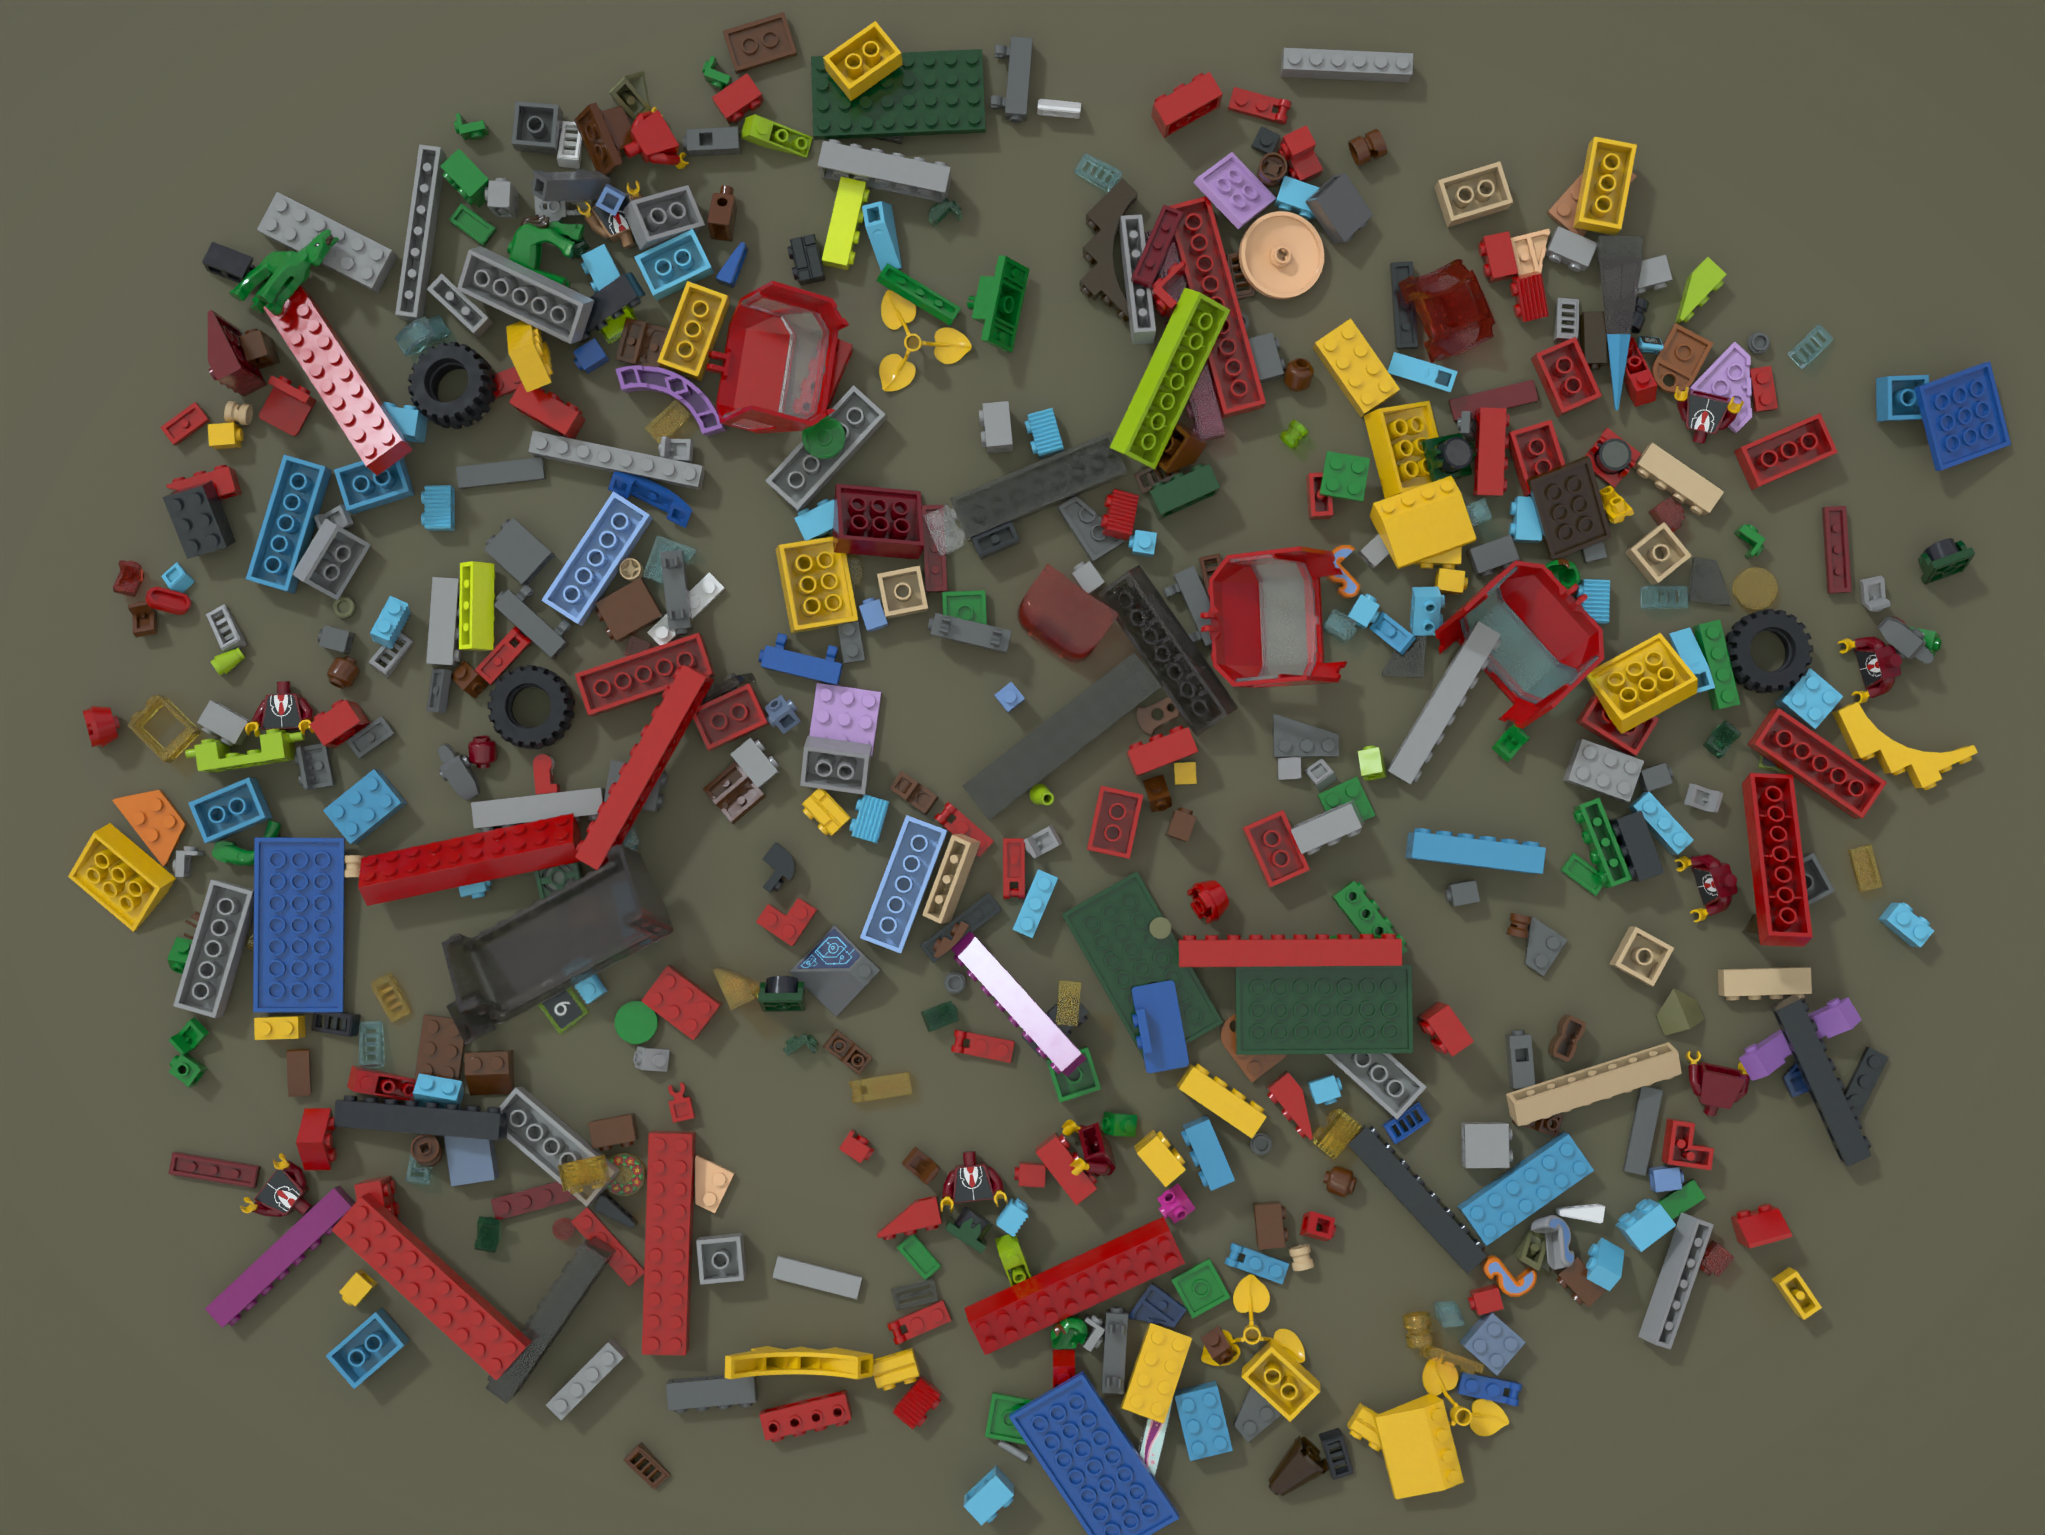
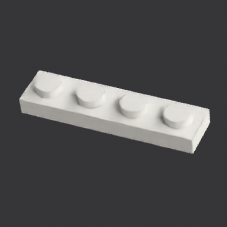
M710 572L689 591L692 620L725 589ZM667 614L647 632L659 645L669 643L677 636L675 632L669 630Z

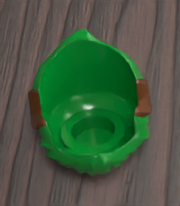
M1558 559L1545 565L1567 590L1575 583L1578 586L1581 583V574L1573 562L1566 559Z
M1072 1316L1055 1323L1050 1333L1052 1348L1071 1349L1076 1348L1079 1343L1084 1345L1088 1335L1087 1324L1082 1319Z

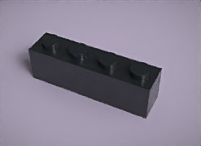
M632 272L621 275L590 297L595 301L582 340H580L581 343L592 337L590 333L594 330L600 331L608 326L607 321L610 319L616 320L624 315L623 310L627 307L631 309L641 303L640 299L646 294Z

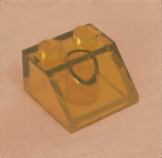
M724 967L713 970L731 1010L758 998L760 987L756 980L752 981L751 977Z

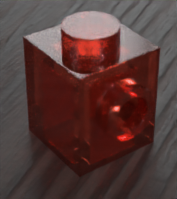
M1671 497L1648 512L1657 526L1665 522L1672 532L1681 527L1682 524L1680 522L1686 518L1683 515L1684 510L1681 505L1675 503Z
M1712 1240L1706 1246L1699 1269L1708 1276L1713 1274L1719 1277L1735 1257L1719 1243Z

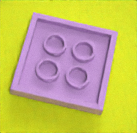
M1233 152L1198 176L1193 182L1237 229H1240L1276 199Z
M817 683L809 736L872 745V757L882 692Z

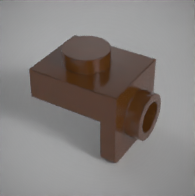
M146 601L129 604L128 610L133 618L134 636L137 638L157 634V611L148 606Z
M465 660L451 674V678L458 686L473 698H476L489 684Z
M1164 775L1143 780L1151 812L1164 811L1172 807L1171 796Z
M914 1147L901 1163L926 1185L937 1176L940 1170L936 1162L917 1147Z
M1219 1326L1201 1337L1210 1356L1219 1365L1230 1362L1237 1354V1351L1231 1346Z

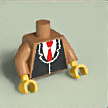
M636 181L637 188L635 190L631 189L629 183H627L628 193L615 216L597 206L591 208L590 204L585 200L586 210H580L577 205V210L580 214L585 215L584 219L593 232L604 239L610 238L612 242L620 240L624 249H629L636 245L623 210L630 201L642 198L641 193H638L640 190V183Z

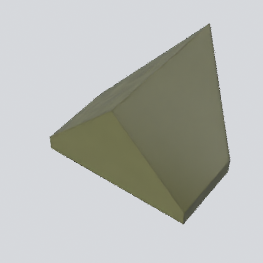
M644 71L624 76L609 91L613 101L618 106H622L624 112L633 121H635L639 113L647 112L651 109Z
M1674 988L1658 1014L1655 1015L1664 1036L1691 1029L1705 1020L1697 999Z
M1530 1226L1516 1249L1514 1256L1532 1268L1551 1277L1550 1266L1547 1263L1545 1234L1531 1231Z

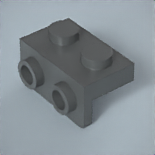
M322 743L296 747L294 758L296 764L300 767L301 774L298 775L301 787L303 786L304 790H314L334 786L335 781L328 747L323 746Z

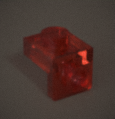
M120 560L118 564L120 572L112 587L113 591L135 597L145 577L142 567L135 561Z

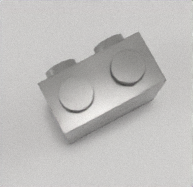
M1461 1122L1462 1166L1464 1168H1510L1509 1162L1513 1161L1512 1149H1509V1140H1512V1127H1509V1124L1506 1122Z

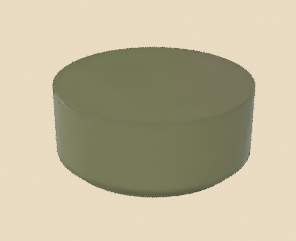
M339 597L333 604V611L338 617L350 618L356 612V603L349 597Z
M1154 918L1149 925L1150 933L1157 939H1164L1171 932V924L1166 918Z

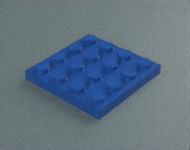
M1990 361L1914 387L1936 471L1950 468L2011 445Z

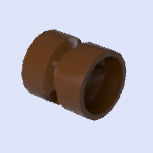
M1378 129L1365 133L1364 138L1358 136L1348 141L1351 156L1358 167L1369 163L1371 158L1378 159L1387 155L1385 140Z
M1272 152L1266 154L1260 161L1257 178L1267 188L1277 187L1282 183L1286 174L1287 161L1279 153Z
M422 1134L417 1136L411 1143V1155L419 1165L429 1168L434 1167L441 1161L443 1149L434 1136Z

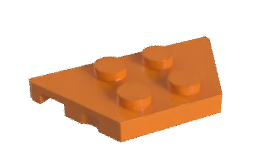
M154 790L112 800L161 865L167 866L170 862L169 858L173 850L176 849L180 841L179 838L184 833L188 823L162 790Z

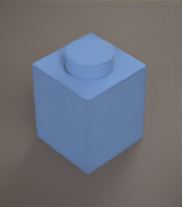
M606 183L595 206L615 216L626 194Z
M875 597L862 601L863 605H860L859 608L868 632L889 626L880 599L875 600Z
M1012 682L994 695L1007 713H1010L1025 701L1023 695Z
M1668 1165L1648 1168L1650 1187L1654 1192L1682 1189L1681 1183H1684V1174L1678 1166Z

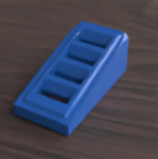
M744 242L738 245L716 275L715 279L718 283L731 288L735 287L748 252Z
M1417 1102L1407 1108L1398 1120L1393 1117L1383 1123L1382 1126L1392 1142L1397 1144L1429 1122L1430 1119L1421 1104ZM1414 1110H1417L1422 1120H1417L1413 1113ZM1407 1115H1410L1415 1123L1413 1126L1407 1120ZM1401 1119L1408 1128L1405 1131L1399 1123ZM1394 1124L1396 1125V1127H1397L1398 1130L1400 1131V1134H1398V1135L1395 1133L1394 1129L1392 1128V1126H1393Z

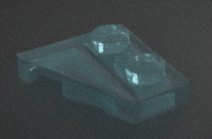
M657 536L643 577L663 584L660 552L682 550L685 554V563H687L696 554L697 550Z

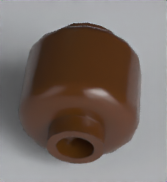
M1297 358L1287 364L1283 381L1294 392L1306 390L1310 387L1314 369L1306 359Z
M349 656L335 658L327 671L329 683L340 689L352 687L360 673V669L356 665L357 661Z
M1334 1166L1331 1172L1326 1171L1323 1183L1327 1184L1326 1190L1328 1193L1343 1198L1353 1194L1357 1178L1354 1177L1352 1170L1340 1166Z

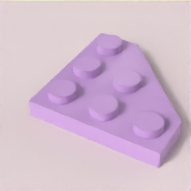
M1733 342L1689 388V390L1693 389L1729 398L1735 397L1733 401L1736 404L1744 401L1736 419L1728 426L1734 433H1737L1752 418L1750 396L1752 395L1750 378L1751 356L1736 342Z

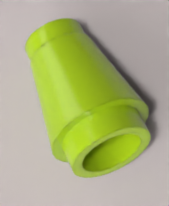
M237 647L214 656L215 659L210 662L220 676L224 673L227 675L245 656Z
M1036 784L1030 790V800L1034 804L1050 805L1053 803L1054 796L1046 785Z

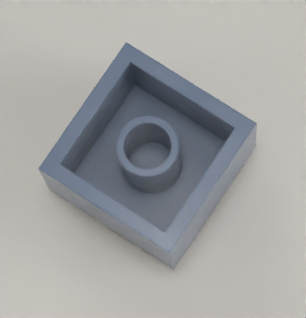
M1492 1312L1483 1314L1459 1341L1496 1375L1502 1371L1526 1343Z

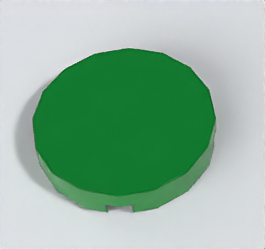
M827 415L815 425L803 430L802 442L806 451L813 457L830 459L842 451L846 442L845 431L838 420Z
M631 1001L624 1004L615 1016L617 1034L624 1041L631 1044H641L650 1040L658 1028L657 1013L641 1001Z

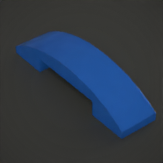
M624 472L613 473L608 490L614 491L626 499L633 495L667 512L666 519L684 528L687 527L692 509L675 493L656 482Z

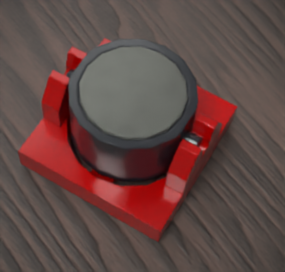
M1609 428L1603 431L1585 454V456L1591 459L1594 474L1613 488L1629 473V470L1635 465L1636 460L1641 455L1640 452Z

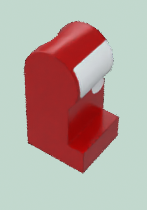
M546 754L537 755L533 760L536 795L561 792L560 784H554L553 779L555 761Z

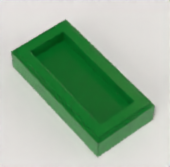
M462 203L449 219L452 224L484 247L497 231L495 227Z
M1575 853L1571 854L1560 869L1561 872L1594 896H1597L1604 886L1598 880L1597 873L1599 871Z
M1690 1179L1682 1185V1189L1672 1191L1658 1200L1657 1203L1661 1204L1673 1220L1681 1212L1684 1213L1706 1197L1695 1180Z
M915 1234L909 1235L896 1247L924 1280H927L942 1266Z

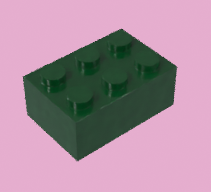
M1203 463L1192 467V471L1186 475L1181 472L1171 477L1172 480L1166 484L1161 481L1151 486L1152 489L1149 491L1148 499L1158 521L1218 493L1220 486L1210 464L1206 466Z

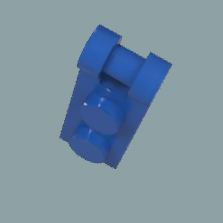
M1461 1371L1457 1393L1518 1406L1520 1400L1518 1399V1393L1522 1389V1384ZM1504 1388L1510 1389L1509 1396L1503 1395Z

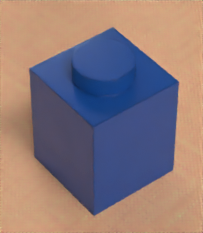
M595 338L573 351L576 356L573 361L580 371L584 369L587 374L609 361V358Z

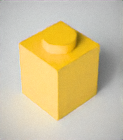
M234 422L208 424L209 446L214 449L241 448V441L244 440L242 428Z
M1444 568L1436 570L1434 587H1439L1440 593L1460 595L1463 593V590L1467 589L1468 577H1465V571Z
M361 1269L352 1276L339 1293L342 1295L344 1302L356 1307L378 1283Z

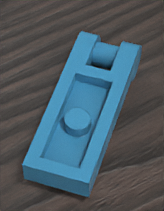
M1231 1243L1230 1255L1225 1260L1226 1265L1279 1284L1283 1283L1289 1267L1288 1262L1245 1246ZM1239 1253L1245 1254L1243 1262L1237 1260Z

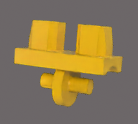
M1611 485L1599 491L1605 514L1611 523L1623 522L1625 516L1634 514L1633 509L1617 494Z

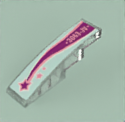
M1174 1396L1164 1424L1146 1418L1140 1438L1138 1453L1154 1477H1156Z

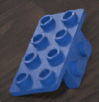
M1172 980L1133 987L1132 997L1136 1014L1132 1015L1134 1028L1138 1027L1140 1036H1136L1137 1047L1143 1051L1146 1071L1148 1073H1155L1187 1067L1189 1059L1175 983Z

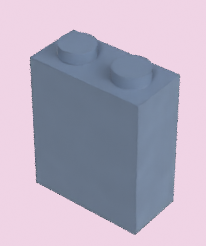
M444 1136L451 1186L490 1181L499 1177L494 1140Z

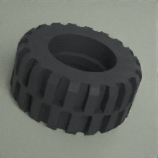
M451 341L449 345L442 342L438 343L437 348L434 346L429 347L425 355L423 353L420 354L418 357L420 359L419 362L413 364L411 368L413 374H409L408 381L412 385L408 387V391L413 396L411 397L413 405L417 407L421 414L443 428L461 429L462 425L465 427L472 426V421L474 420L479 422L483 418L481 415L484 412H489L491 409L489 404L494 402L496 397L493 394V391L497 390V383L493 381L496 376L494 371L491 370V365L479 353L465 344L460 345L458 342ZM465 369L468 374V384L463 394L454 401L440 402L437 390L441 379L452 370Z
M1765 609L1742 617L1739 622H1736L1731 627L1732 631L1728 632L1725 638L1728 640L1726 646L1732 671L1736 677L1735 682L1739 685H1745L1744 688L1749 691L1755 690L1756 693H1773L1788 689L1790 686L1797 684L1800 681V677L1805 676L1808 672L1806 667L1811 665L1813 659L1809 657V653L1813 652V645L1808 643V640L1812 638L1810 633L1805 634L1803 631L1806 626L1802 622L1797 623V617L1792 614L1786 615V611ZM1763 631H1769L1777 635L1785 648V659L1782 666L1771 672L1760 669L1754 663L1750 653V646L1754 636Z
M534 665L518 666L511 672H505L503 674L504 677L494 683L496 687L494 691H490L491 702L487 704V709H490L491 713L488 716L490 722L494 724L493 728L496 733H499L505 741L522 748L541 749L544 746L555 744L554 741L562 739L565 736L563 733L570 729L571 718H574L575 712H573L575 700L572 699V691L565 684L566 681L553 671ZM528 687L542 689L547 693L551 701V711L547 720L542 725L534 728L520 725L515 720L512 711L515 697L521 690Z

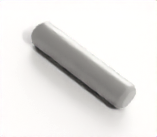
M999 1441V1447L1022 1461L1026 1462L1029 1458L1026 1453L1008 1442Z

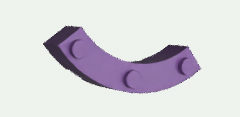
M642 365L616 369L621 390L625 393L655 391L667 394L682 402L690 410L704 436L707 437L727 431L725 425L720 424L717 409L712 401L692 382L681 375L663 368Z
M1849 997L1842 1000L1834 998L1826 1003L1827 1006L1808 1014L1809 1018L1813 1019L1818 1027L1816 1034L1819 1039L1825 1035L1829 1039L1851 1030L1862 1020ZM1780 1029L1758 1044L1746 1047L1744 1049L1746 1053L1739 1057V1060L1750 1079L1754 1081L1769 1076L1773 1071L1786 1063L1784 1059L1792 1055Z

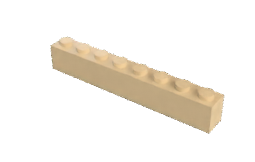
M1667 1042L1507 1093L1510 1117L1518 1126L1528 1125L1533 1121L1547 1119L1561 1112H1569L1574 1108L1587 1106L1602 1099H1610L1615 1095L1633 1091V1089L1643 1086H1650L1658 1081L1672 1079L1674 1076L1682 1074L1679 1053Z

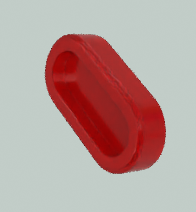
M162 587L150 588L145 597L147 605L151 608L176 615L186 614L191 606V600L186 594Z

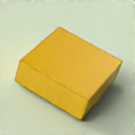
M1196 762L1174 763L1175 785L1197 784Z

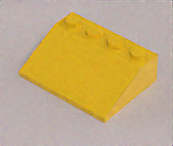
M1430 401L1380 408L1364 415L1384 498L1386 499L1431 483L1421 442L1426 439L1439 437Z
M1452 476L1375 502L1369 516L1397 569L1476 541L1462 494Z
M833 537L778 545L775 550L791 634L858 621L847 557L845 553H834Z
M1661 633L1594 668L1586 676L1608 717L1621 734L1696 694L1698 687V678Z
M111 823L92 834L68 875L72 881L133 932L139 928L164 898L176 880L173 875Z
M1430 1393L1373 1416L1395 1499L1443 1491L1464 1482L1442 1399Z

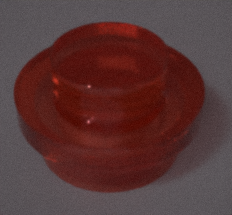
M560 1218L553 1225V1234L560 1240H567L574 1234L575 1226L571 1223L570 1219Z

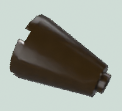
M1298 1436L1268 1479L1270 1483L1268 1486L1275 1495L1284 1496L1325 1474L1329 1470L1327 1460L1325 1458L1323 1460L1320 1459L1318 1455L1320 1450L1304 1436L1302 1438Z

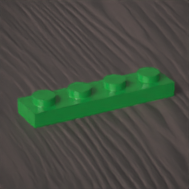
M888 263L876 280L951 326L961 310L959 306Z

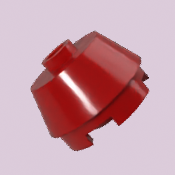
M91 706V708L83 710L92 747H104L118 738L116 729L120 728L117 715H112L110 707Z
M1215 880L1194 883L1193 887L1187 891V895L1191 896L1193 900L1190 906L1199 919L1204 917L1207 924L1212 921H1218L1229 907V899L1225 889Z

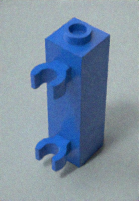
M778 633L775 647L766 645L765 650L761 649L758 662H761L762 668L835 686L839 685L843 664L835 662L838 648L829 645L826 659L784 650L788 636Z

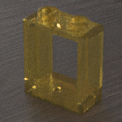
M154 695L146 702L147 706L142 711L136 712L131 717V722L127 726L164 762L172 763L201 731L166 696ZM163 705L186 727L165 749L142 727Z

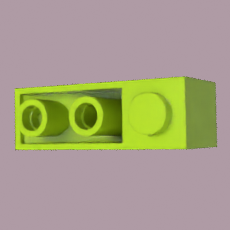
M756 114L745 118L740 136L741 139L758 146L807 158L813 138Z
M1709 257L1703 260L1687 277L1675 320L1677 324L1682 321L1686 323L1695 314L1692 310L1697 305L1701 308L1708 301V293L1711 290L1716 292L1724 284L1722 279L1727 274Z
M1007 1234L996 1238L998 1253L1011 1286L1032 1277L1017 1234L1016 1236Z

